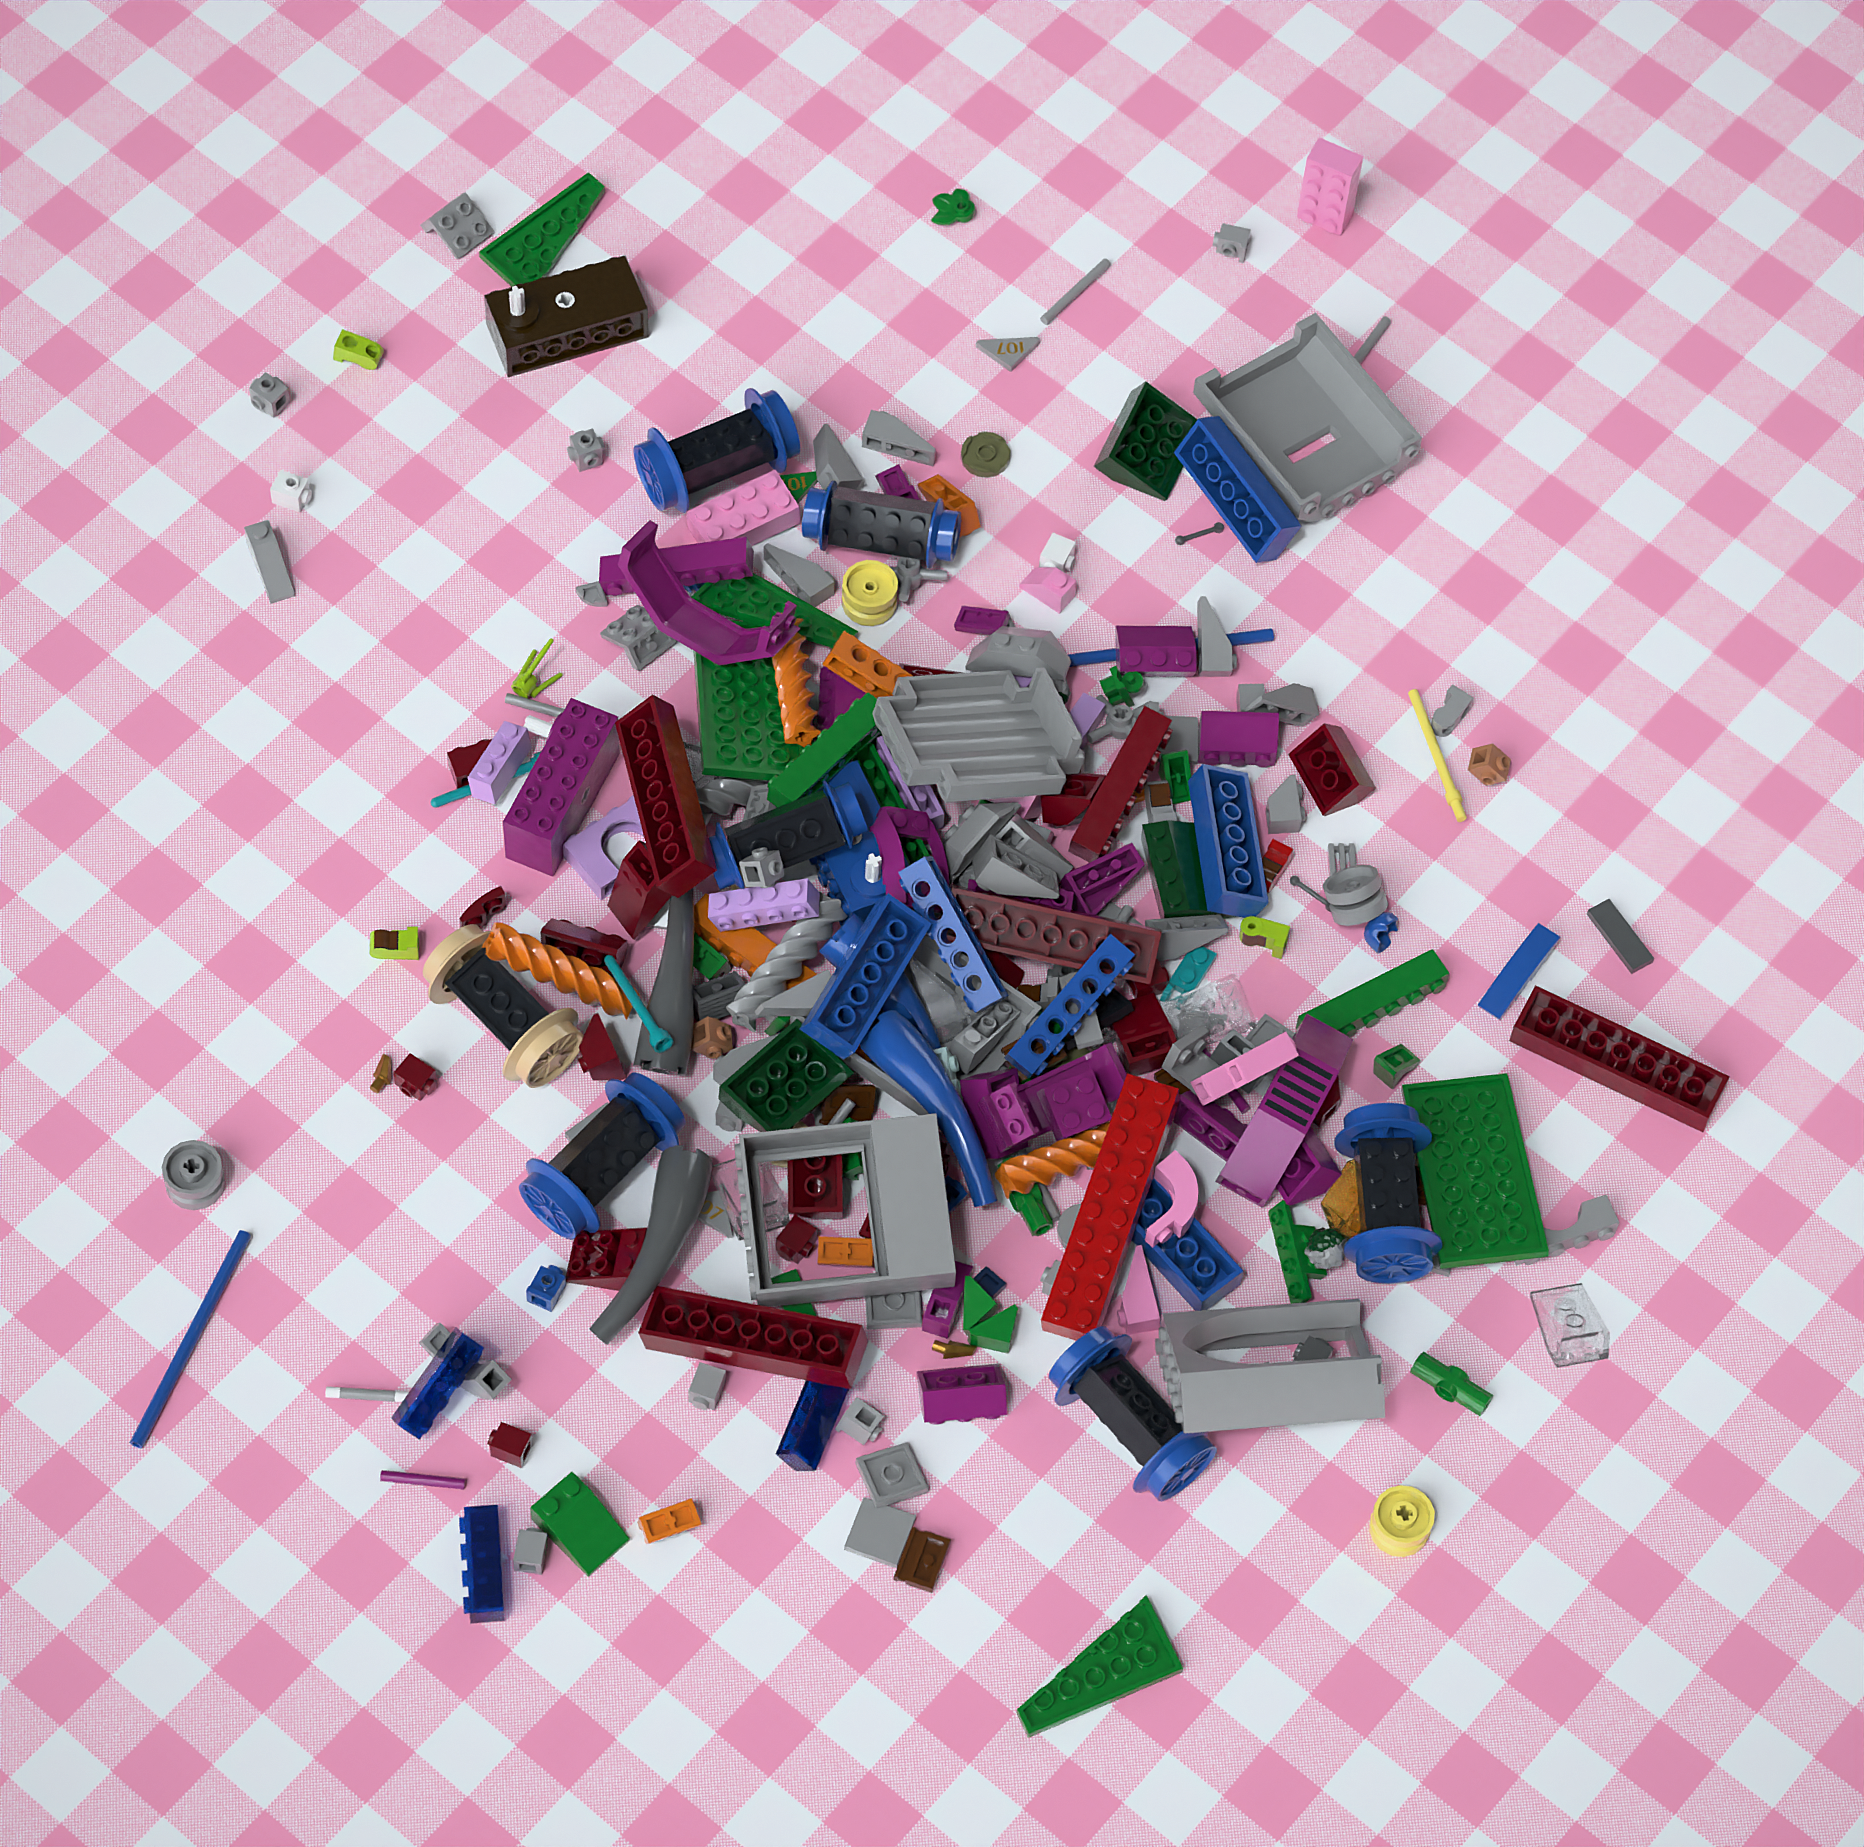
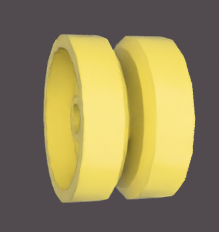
M876 560L860 561L849 567L843 576L842 607L844 613L853 622L865 626L879 625L890 619L897 606L898 579L895 572L888 565Z
M1399 1485L1388 1488L1379 1495L1370 1517L1369 1532L1373 1542L1381 1551L1391 1556L1406 1557L1416 1554L1424 1548L1434 1524L1435 1511L1432 1503L1422 1491L1414 1487Z

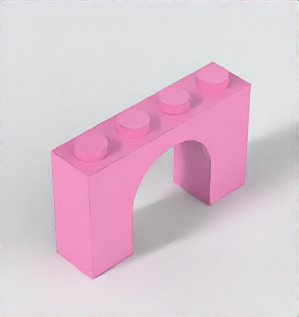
M1284 1032L1190 1083L1201 1104L1204 1106L1294 1059L1299 1054L1296 1051L1293 1039L1288 1036L1287 1032Z

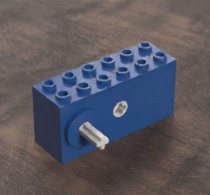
M857 760L848 763L828 783L833 788L847 782L850 783L865 819L868 832L853 837V847L851 850H849L845 842V845L809 859L810 864L816 865L818 869L817 877L821 886H826L829 892L827 896L841 901V908L847 915V918L839 921L840 926L853 914H856L865 922L876 902L886 895V885H883L882 859L874 833L870 832V826H873L876 821V814L880 806ZM904 856L905 868H906V867L909 866V864H908V862H907V860H906V858H905V856Z

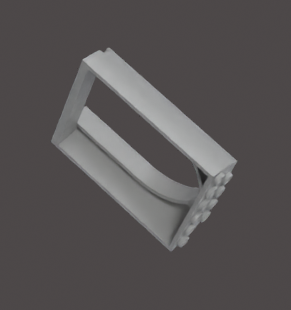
M1359 1299L1162 1313L1161 1326L1158 1330L1159 1338L1155 1339L1156 1355H1159L1160 1368H1163L1164 1382H1167L1168 1395H1171L1172 1409H1175L1176 1423H1181L1184 1433L1385 1418L1384 1384L1381 1383L1382 1358L1381 1355L1370 1354L1360 1327ZM1308 1336H1311L1313 1338H1321L1326 1342L1345 1340L1351 1357L1247 1364L1222 1361L1197 1352L1299 1344L1300 1342L1304 1344Z

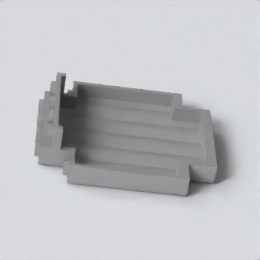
M1035 668L1029 687L1020 688L1018 681L1015 680L1011 670L898 677L892 693L893 696L878 697L873 710L875 724L882 732L884 743L890 749L893 761L899 767L904 783L907 786L937 784L939 794L945 802L1060 794L1066 782L1065 774L1079 773L1085 761L1084 752L1080 749L1082 735L1077 730L1071 714L1068 713L1062 697L1059 696L1054 686L1053 679L1050 678L1045 668Z

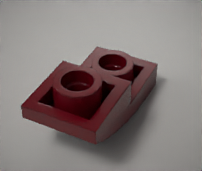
M499 886L473 902L459 918L460 928L475 924L482 929L483 926L487 925V914H496L506 907V895L503 888Z

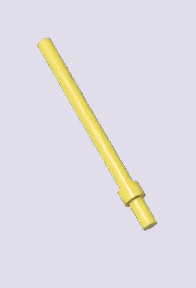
M1412 689L1408 692V695L1445 788L1446 801L1448 806L1452 807L1457 822H1463L1467 817L1461 804L1463 801L1460 791L1454 786L1417 689Z

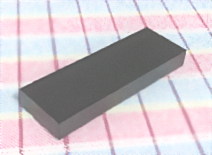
M1610 899L1587 911V916L1631 974L1653 963L1654 957Z

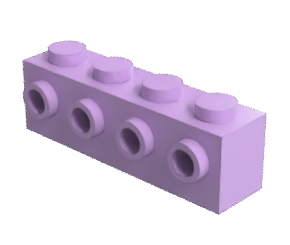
M883 736L878 737L876 750L906 809L927 812L936 830L943 828L944 812L930 785L907 786L902 780L899 767L893 761L890 749L884 743Z
M808 878L776 883L768 888L749 887L709 894L708 918L722 932L818 917L820 893Z

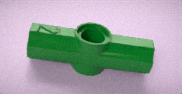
M1013 1156L1004 1159L1001 1163H1004L1005 1161L1009 1160L1010 1158H1013ZM1036 1183L1028 1194H1022L1017 1191L1011 1192L1009 1196L1010 1203L1017 1213L1020 1212L1032 1236H1041L1053 1228L1052 1219L1042 1203V1195Z
M1424 1351L1418 1356L1411 1368L1410 1373L1434 1387V1391L1439 1397L1448 1402L1456 1401L1478 1416L1485 1412L1493 1399L1491 1393L1470 1381L1469 1376L1462 1369L1453 1365L1448 1367Z

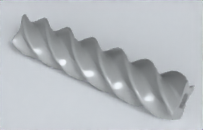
M724 777L708 782L702 788H697L696 792L705 825L709 823L713 813L723 816L729 815L735 803L747 806L751 788L768 784L769 781Z
M819 892V916L799 919L795 925L788 929L781 943L768 954L765 963L755 970L750 981L738 991L734 1001L726 1006V1009L732 1015V1022L735 1025L744 1026L755 1033L756 1019L766 1016H756L754 1011L763 1002L787 990V980L798 978L802 974V961L816 957L818 941L831 938L833 935V922L843 921L847 918V915L841 908V901L839 899L829 898Z

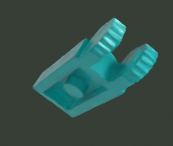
M1203 946L1186 953L1160 997V1001L1166 1003L1174 990H1176L1181 995L1175 1002V1009L1180 1011L1188 998L1193 996L1213 965L1217 953Z

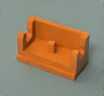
M819 1236L817 1265L872 1267L873 1250L871 1239Z
M692 1498L640 1516L637 1521L639 1529L643 1531L646 1544H651L702 1525Z

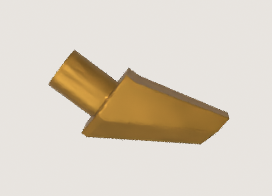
M382 1054L373 1074L375 1080L371 1084L370 1089L375 1093H379L384 1084H391V1059L386 1054Z
M935 1340L932 1350L944 1354L943 1359L972 1356L976 1352L977 1346L951 1340L946 1344Z

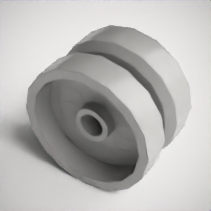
M1371 865L1351 866L1339 870L1325 880L1323 889L1327 901L1330 903L1329 908L1335 923L1345 926L1362 924L1380 916L1386 910L1388 902L1385 892L1381 888L1382 883L1377 868Z
M197 1140L184 1141L172 1147L164 1156L162 1163L163 1179L167 1195L174 1204L188 1210L205 1209L216 1203L223 1194L225 1178L221 1158L211 1145Z

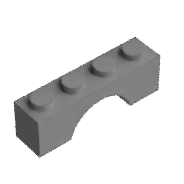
M1607 1195L1582 1202L1578 1211V1221L1573 1226L1564 1230L1544 1228L1549 1249L1548 1255L1550 1257L1558 1256L1565 1250L1573 1247L1575 1249L1583 1248L1591 1241L1600 1239V1241L1608 1240L1615 1235L1619 1220ZM1540 1258L1516 1260L1514 1262L1516 1266L1524 1263L1531 1265L1539 1261Z

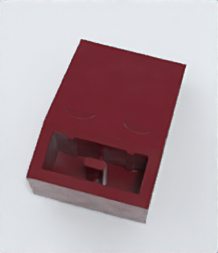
M639 840L623 858L607 904L634 940L672 896L657 888L645 842Z
M1154 993L1129 1000L1134 1011L1109 1025L1127 1074L1136 1076L1162 1068L1172 1044L1177 1041L1172 1026Z
M647 1228L598 1230L594 1233L581 1231L573 1240L566 1272V1282L619 1291L638 1258Z

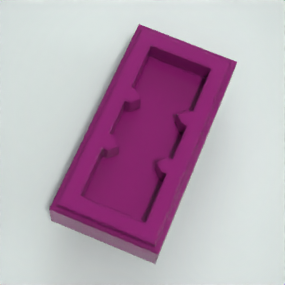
M962 606L954 628L959 632L991 635L1001 626H1007L1010 614L1004 610Z

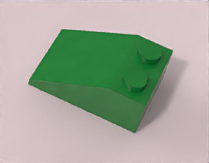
M572 1471L530 1507L531 1520L544 1533H547V1536L588 1577L630 1541V1538L595 1494Z

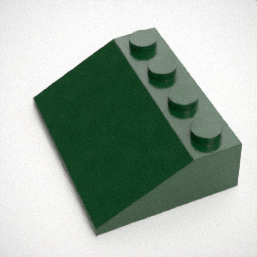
M1145 381L1130 392L1093 467L1117 483L1166 501L1183 468L1182 463L1174 452L1198 419Z
M1166 820L1142 824L1141 842L1160 919L1220 914L1223 919L1238 917L1207 911L1194 823Z
M798 1019L793 1021L719 1086L718 1099L736 1117L759 1132L792 1129L854 1074L832 1051L801 1031L802 1023Z

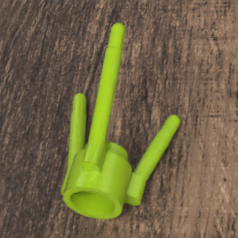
M553 638L548 640L534 661L537 650H532L520 673L512 682L511 688L518 696L524 698L531 696L535 698L539 692L562 677L563 674L559 672L537 687L536 683L538 680L532 674L554 642Z

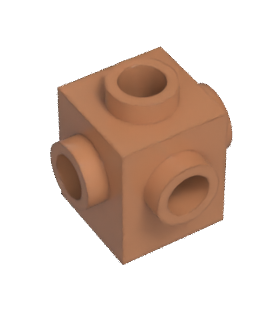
M1493 743L1472 748L1468 771L1486 786L1507 781L1511 759Z
M706 1017L693 1024L692 1051L705 1055L707 1058L716 1059L733 1049L731 1025L711 1017Z

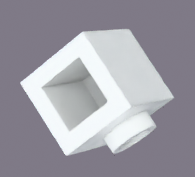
M281 469L270 488L273 504L299 513L304 504L307 505L312 495L307 478Z
M1052 533L1040 554L1039 568L1056 567L1064 573L1066 570L1070 571L1075 562L1076 542Z

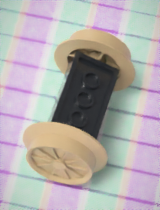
M475 924L461 927L447 936L432 951L425 962L423 977L430 983L428 989L429 999L435 1004H445L458 998L509 1051L502 1069L503 1076L508 1081L522 1080L530 1088H537L549 1083L559 1076L580 1052L578 1047L584 1035L577 1028L578 1013L572 1008H562L549 1014L499 961H493L488 958L486 948H482V945L489 936L490 931L484 932Z

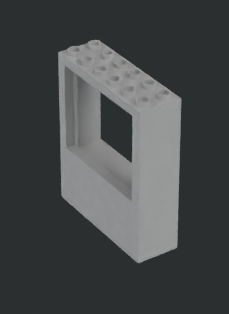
M936 1114L739 1135V1144H734L736 1168H742V1170H737L739 1194H745V1196L740 1197L742 1221L748 1220V1223H743L745 1247H751V1249L746 1250L748 1274H754V1276L749 1277L751 1300H756L757 1305L773 1307L955 1286L956 1269ZM861 1152L875 1273L771 1284L758 1163Z

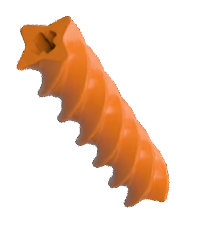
M796 618L794 625L798 627L803 622V619ZM797 632L772 657V662L775 670V682L778 689V701L781 708L785 743L798 744L805 747L811 744L812 739L818 736L821 730L816 729L812 725V720L818 714V711L813 710L809 706V702L815 696V693L806 687V683L812 677V674L803 669V664L809 658V655L800 650V646L806 640V637Z
M499 922L493 924L489 936L482 945V948H486V955L489 959L493 961L507 959L510 967L516 972L530 970L536 981L540 983L554 981L558 991L561 993L570 994L577 992L584 1004L593 1005L600 1003L606 1014L611 1016L623 1014L625 1019H628L633 1006L615 978L611 977L606 971L588 966L577 957L565 955L554 946L542 944L533 936L518 933L507 924ZM633 986V988H634L635 991L637 992L638 996H640V994L638 993V991L636 990V988Z
M1110 1122L1102 1124L1096 1129L1081 1132L1073 1138L1056 1141L1050 1146L1034 1149L1027 1155H1019L1001 1163V1166L995 1172V1178L1001 1184L1006 1199L1009 1198L1012 1191L1022 1194L1030 1193L1036 1182L1050 1186L1054 1183L1058 1174L1074 1177L1081 1165L1094 1168Z

